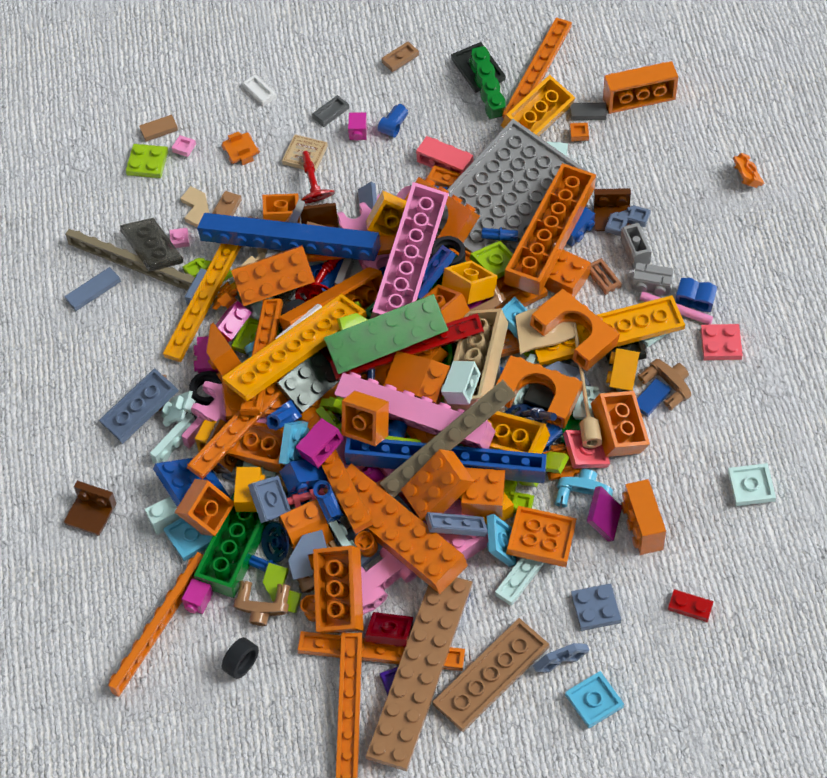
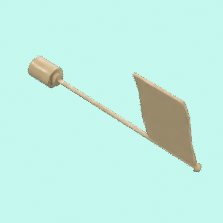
M539 308L527 310L515 316L520 355L533 349L557 345L575 338L576 348L579 346L576 322L560 323L543 336L530 326L532 314ZM579 366L580 378L583 381L582 391L586 418L580 422L582 445L585 448H596L602 444L600 424L598 419L590 417L583 368Z

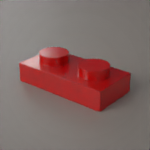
M674 589L668 610L708 622L714 601Z

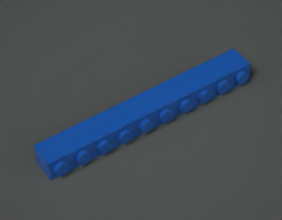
M204 213L197 227L200 241L282 251L303 245L304 251L307 254L375 261L381 247L379 232Z
M347 437L344 452L346 465L352 463L354 466L396 469L426 443L384 439L377 446H373ZM455 446L450 450L454 451L465 468L505 470V480L542 484L545 482L547 454Z

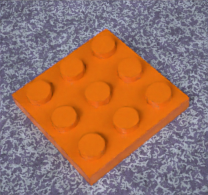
M518 506L506 554L566 567L577 518Z

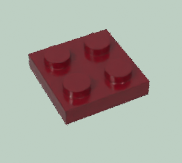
M373 612L365 635V642L406 647L414 617Z

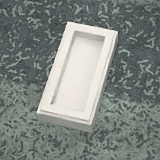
M256 74L242 82V87L262 106L277 98L276 93Z

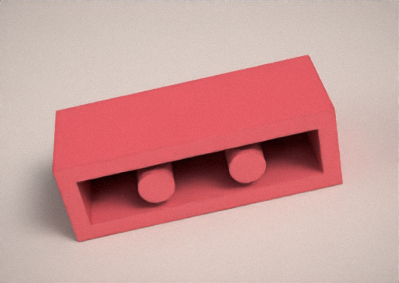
M428 136L425 137L416 150L417 162L431 168L436 165L462 174L473 162V155L469 152L462 151Z

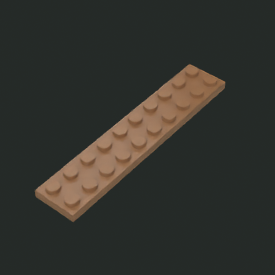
M456 577L441 594H438L428 585L367 751L366 759L403 771L408 770L473 585L472 581Z

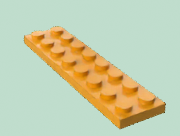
M340 294L222 377L223 383L245 401H249L325 347L324 337L340 331L338 318L354 313L366 318V311L343 294Z
M673 295L596 315L600 316L606 324L615 328L620 334L617 346L615 347L685 329V323ZM576 323L580 345L590 335L584 326ZM575 338L557 345L533 349L538 363L545 366L557 361L572 359L576 348Z

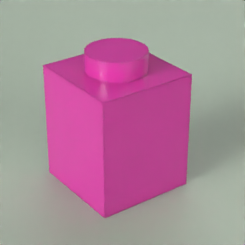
M366 112L349 113V140H367Z
M192 578L182 597L184 608L190 613L195 614L197 612L203 614L213 595L211 585Z

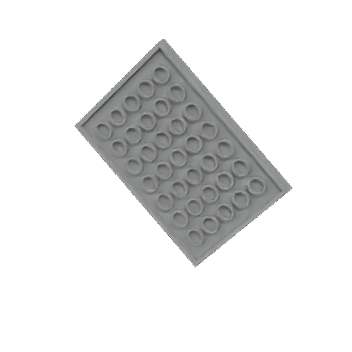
M512 119L447 189L449 196L452 197L454 194L463 200L461 204L466 205L468 203L476 208L475 213L480 215L463 243L465 250L473 253L498 242V240L482 239L481 230L482 228L499 229L502 227V229L518 230L517 242L501 240L514 254L561 164L564 163L582 170L585 169ZM446 205L439 224V232L442 231L448 219Z

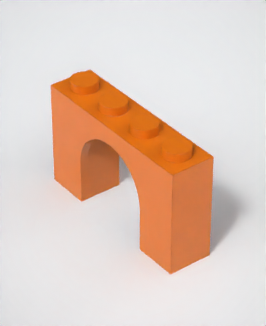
M418 177L415 182L449 193L442 186H439V188L435 187L436 182L428 177L425 180ZM454 194L452 197L448 195L446 201L448 219L437 238L453 236L464 243L480 215L475 213L476 208L468 203L466 205L461 204L463 200ZM449 248L451 251L458 253L455 249Z
M564 289L560 290L532 314L530 326L543 336L563 322H576L587 329L590 336L575 348L572 359L585 371H588L617 346L620 336L617 330L606 324L600 316H596L586 305L581 304L571 293Z
M511 355L497 382L498 384L504 380L516 395L522 387L528 384L539 383L547 386L554 394V399L547 412L556 413L557 419L555 421L546 420V422L564 429L579 399L583 381L576 377L563 375L559 371L550 370L540 364H533L521 357ZM515 397L505 404V407L511 408Z

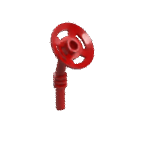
M303 151V167L308 175L311 188L310 193L301 200L307 204L331 197L335 194V191L321 189L318 186L314 174V163L310 159L309 152Z
M340 259L327 260L321 266L322 269L316 276L315 282L301 286L296 290L295 299L304 300L300 296V293H304L307 297L304 300L306 302L323 293L321 288L328 290L329 288L322 285L321 282L326 274H329L336 267Z

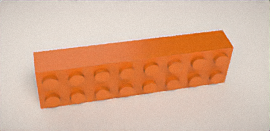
M564 163L561 164L505 269L504 284L538 296L540 295L595 189L596 174Z
M351 463L346 470L374 523L363 531L373 534L377 543L438 594H441L468 566L464 555L438 533L429 532L427 524ZM327 488L324 490L325 494L328 492ZM333 490V493H334V495H335V497H336V500H337V502H338V504H339V506H340V508H341V511H342V513L346 516V514H345V512H344V510H343V508H342V506H341V504H340V502H339V500H338V498H337V496H336V494H335V492H334V490Z

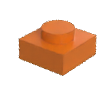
M588 122L570 123L571 141H589Z

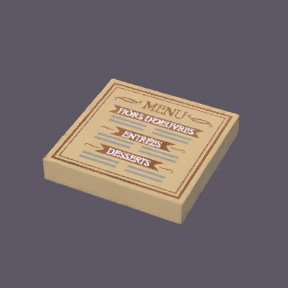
M294 134L282 159V164L304 170L302 152L308 151L310 159L314 163L316 173L328 144L324 141Z

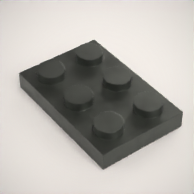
M482 42L451 54V60L475 93L479 92L480 88L475 82V73L470 67V57L473 48L484 46ZM490 55V62L495 69V77L499 83L505 81L506 75Z
M319 350L295 367L275 385L288 401L292 400L300 414H302L340 380L336 381L331 363Z

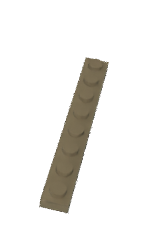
M68 229L65 233L68 244L183 290L188 291L195 279L191 274H184L173 267H166L157 261L148 260L142 255L130 253L127 249H120L111 243L102 242L96 237L84 235L80 231Z
M504 380L500 381L380 482L382 487L394 498L439 449L452 450L513 399L516 394Z

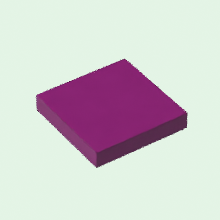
M602 486L595 487L587 522L602 537L611 542L615 539L622 508Z

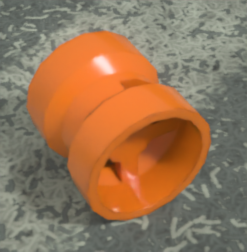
M362 531L356 535L354 543L360 549L361 555L364 557L373 556L378 550L373 534L368 531Z
M307 595L301 600L300 607L309 621L316 622L315 595Z

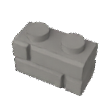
M639 223L622 227L620 240L632 267L636 268L637 262L650 264L652 251L648 246Z
M637 262L632 289H636L638 292L648 291L654 292L657 295H669L674 268Z

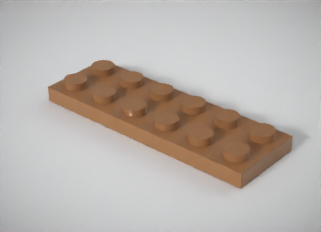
M518 618L432 701L433 706L458 729L464 732L550 647V644Z

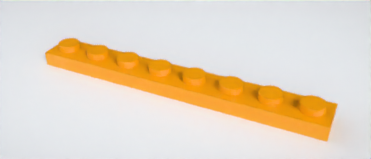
M220 244L197 291L163 352L165 358L182 362L242 246Z

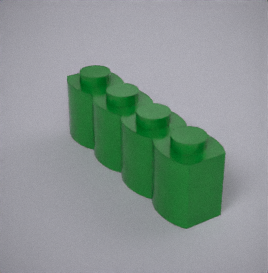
M485 46L473 48L470 57V67L475 73V82L480 88V97L485 103V112L490 119L502 117L506 102L500 92V83L495 77V69L490 62L489 51Z

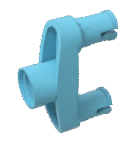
M581 469L579 477L559 478L555 505L560 507L562 500V507H567L570 491L593 495L595 487L602 486L612 496L613 489L597 482V473L595 471Z

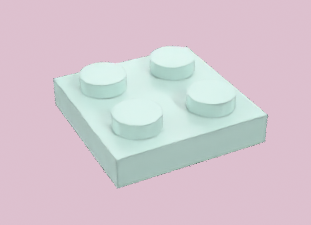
M768 463L728 468L735 506L775 502L776 495Z

